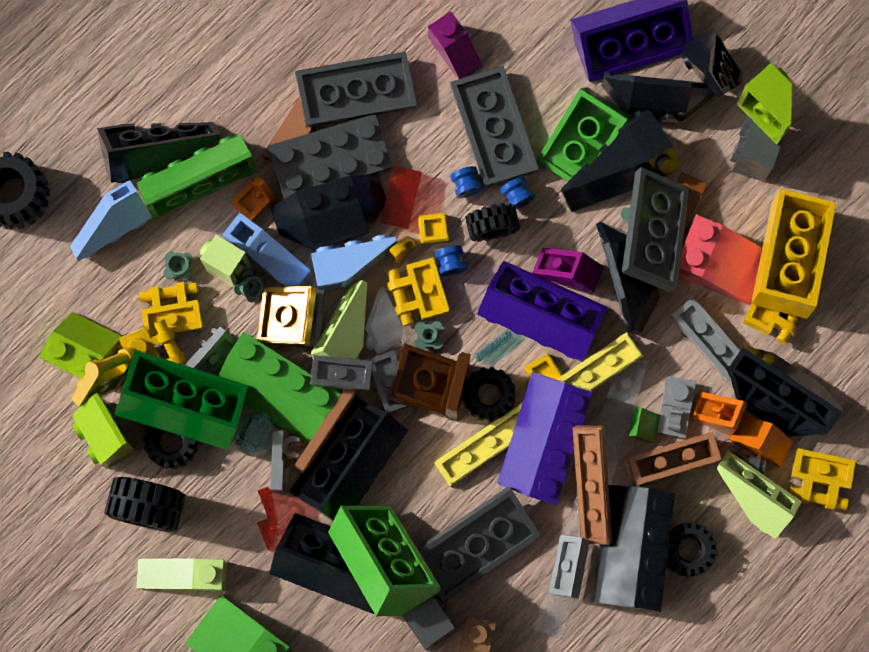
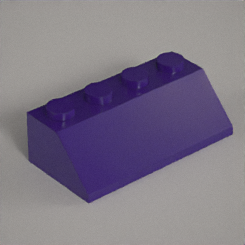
M632 0L570 19L575 45L589 82L602 79L604 72L618 74L682 54L685 43L693 39L687 0Z
M503 261L486 290L477 315L485 318L488 322L497 323L508 328L517 335H523L537 341L544 347L557 350L568 358L583 362L607 307Z
M532 372L497 484L504 487L509 486L512 490L526 496L557 505L574 453L573 427L583 425L593 392L580 386Z

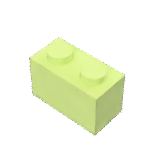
M215 235L212 241L207 240L200 251V255H202L200 260L206 271L232 287L240 281L242 271L249 269L251 266L246 252L218 235Z

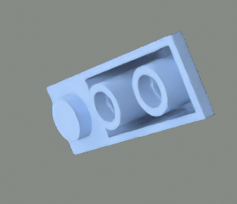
M130 180L104 195L71 244L70 248L77 261L92 257L100 248L109 243L117 242L121 239L122 235L132 229L142 227L146 224L147 220L153 218Z
M241 213L237 215L222 234L224 240L246 252L249 261L284 287L299 286L311 271L262 228Z
M379 235L370 242L362 243L361 240H354L345 243V247L334 249L333 246H324L318 248L317 252L311 253L318 289L330 291L348 287L389 254V249L397 243L396 236Z

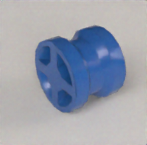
M465 167L450 175L451 182L456 185L455 194L457 198L473 196L483 190L482 183L477 179V167Z
M524 176L508 182L500 189L501 194L506 196L509 203L514 204L516 209L525 206L535 198L533 191L527 188V180Z
M461 245L445 247L435 252L436 259L441 264L439 268L441 276L455 275L468 269L467 262L462 258L464 251Z

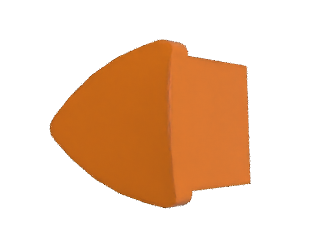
M253 177L249 184L230 203L239 213L254 222L271 204L274 205L277 199L263 179Z

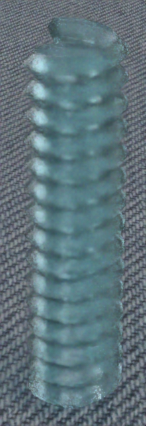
M505 330L500 336L493 339L491 343L489 342L484 348L479 349L475 353L476 360L481 363L492 352L497 351L508 340L513 339L510 333L511 330Z

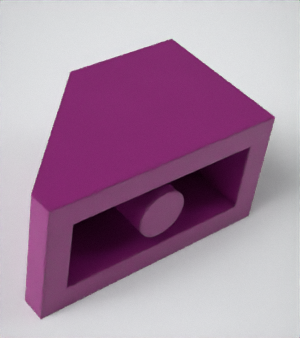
M451 11L428 26V39L458 79L469 76L483 66L467 32Z
M542 247L532 273L573 290L594 293L604 266L583 252Z

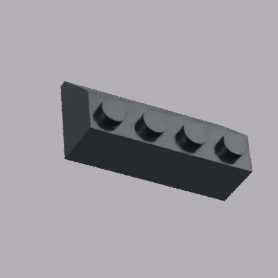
M356 397L308 472L300 475L289 493L329 520L334 521L340 506H358L393 452L402 442L408 429L387 412Z
M609 485L612 543L609 545L599 544L592 603L645 612H661L675 493L651 488Z
M294 513L276 547L269 574L374 614L328 533L331 526Z

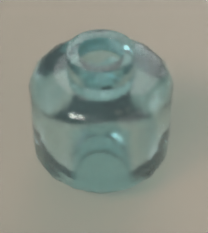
M257 411L256 414L245 413L240 419L233 437L235 441L234 446L248 456L264 453L273 439V431H275L271 423L272 419L261 411Z

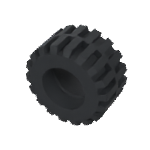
M3 152V157H0V186L9 179L19 178L25 181V188L22 195L16 201L0 203V227L3 225L6 229H12L13 225H15L18 229L24 228L25 222L31 225L35 223L33 218L36 215L39 217L43 215L44 212L41 208L42 206H48L49 201L46 199V196H50V190L46 186L48 182L43 173L30 158H24L22 154L15 152L14 156L10 152Z
M116 477L112 481L104 514L111 519L165 532L177 531L186 495L178 489L130 477Z

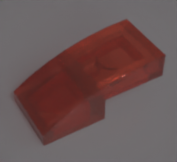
M394 166L381 223L409 229L422 171Z
M269 486L257 491L268 518L257 522L267 550L272 552L276 550L278 541V516L273 494Z

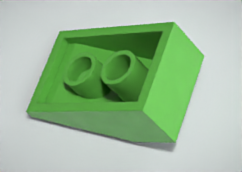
M589 87L580 88L536 161L566 181H569L585 164L590 165L601 154L598 150L604 144L609 146L620 134L618 130L634 117Z
M220 595L185 642L195 652H289L292 649L291 646L222 595Z

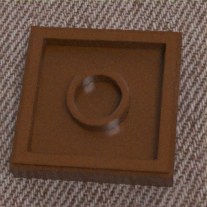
M404 344L401 348L388 399L443 417L446 413V403L457 361Z
M461 352L458 355L446 403L447 418L457 420L470 368L471 354Z

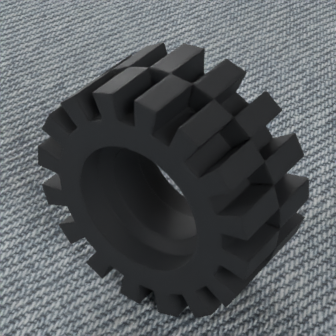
M500 203L497 206L494 204L491 207L485 206L481 210L476 209L473 213H468L465 216L470 240L481 242L483 240L499 239V237L509 236L508 234H513L520 230L516 207L512 203L506 205L505 203Z
M483 367L477 372L474 371L470 378H467L463 390V401L465 402L466 409L471 412L470 414L473 417L476 416L481 421L489 420V422H493L495 419H499L511 411L516 396L515 385L511 381L512 378L504 374L503 370H496L495 367H490V369ZM485 384L496 385L501 393L499 401L493 405L482 403L478 397L480 387Z
M147 426L145 430L147 433L146 436H143V441L145 442L144 450L153 462L163 468L177 469L178 466L183 467L187 465V461H191L194 458V452L197 453V443L199 442L181 436L182 444L177 451L172 453L165 452L160 446V439L168 431L152 426Z
M685 522L671 530L667 564L670 566L669 569L671 571L677 572L680 576L693 577L706 572L714 564L715 556L718 552L716 550L717 541L713 539V533L705 529L706 526L698 525L696 522ZM685 538H692L700 545V555L694 561H687L679 554V544Z

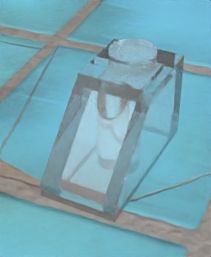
M384 287L378 290L365 326L367 334L364 337L365 345L369 353L375 351L377 356L400 349L404 344H409L408 335Z

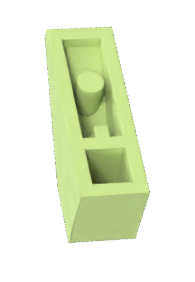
M364 280L349 285L313 348L311 356L320 355L360 360L358 355L363 348L367 296V283Z
M728 450L716 469L750 522L756 525L762 532L776 539L793 519L802 501Z
M139 559L137 589L226 592L227 562L219 559Z

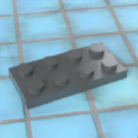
M406 51L295 71L306 128L417 107Z
M504 66L450 82V87L484 189L521 176L537 173L539 168Z
M376 114L267 146L283 199L297 191L349 175H374L391 170L393 167Z
M643 167L635 171L622 267L623 274L670 293L677 289L689 187Z
M508 486L417 549L440 585L441 589L438 594L444 603L540 538L541 535L512 489Z

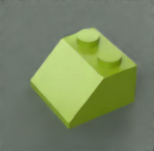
M770 63L745 85L737 105L778 145L791 125L792 83L789 81L788 74L782 68H776Z
M71 312L52 331L38 357L45 363L80 380L86 375L85 365L93 360L101 361L114 356L120 345L119 338L122 336Z
M96 393L72 415L76 421L72 426L80 440L85 438L91 447L87 450V453L95 465L100 463L104 468H108L135 452L136 449L118 418L114 415L115 413L108 401Z

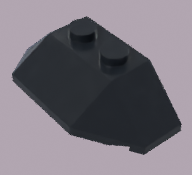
M604 72L601 86L621 109L634 118L649 109L656 119H662V122L667 124L683 122L711 100L715 94L703 82Z
M349 175L297 191L271 207V211L279 236L314 251L320 247L331 246L369 234L382 209L387 204V199L379 175Z
M603 222L596 223L627 333L640 334L660 298L658 287L622 273L627 233Z
M743 345L727 369L736 399L745 401L747 403L745 408L747 411L763 421L774 424L788 437L815 434L827 435L844 411L821 383L773 352Z

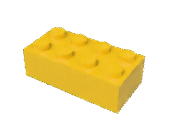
M780 188L771 204L751 302L752 305L808 319L817 307L836 202Z

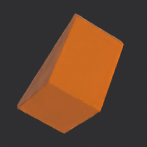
M699 391L689 418L730 436L737 430L747 403L742 400Z
M742 415L737 430L728 439L757 456L758 454L761 455V458L766 459V461L779 468L782 466L793 444V441L774 424L747 415Z

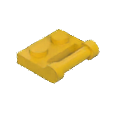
M126 347L119 350L116 355L104 360L88 362L85 365L86 375L77 382V390L71 399L79 407L96 393L103 397L117 391L127 375L135 351L131 347Z

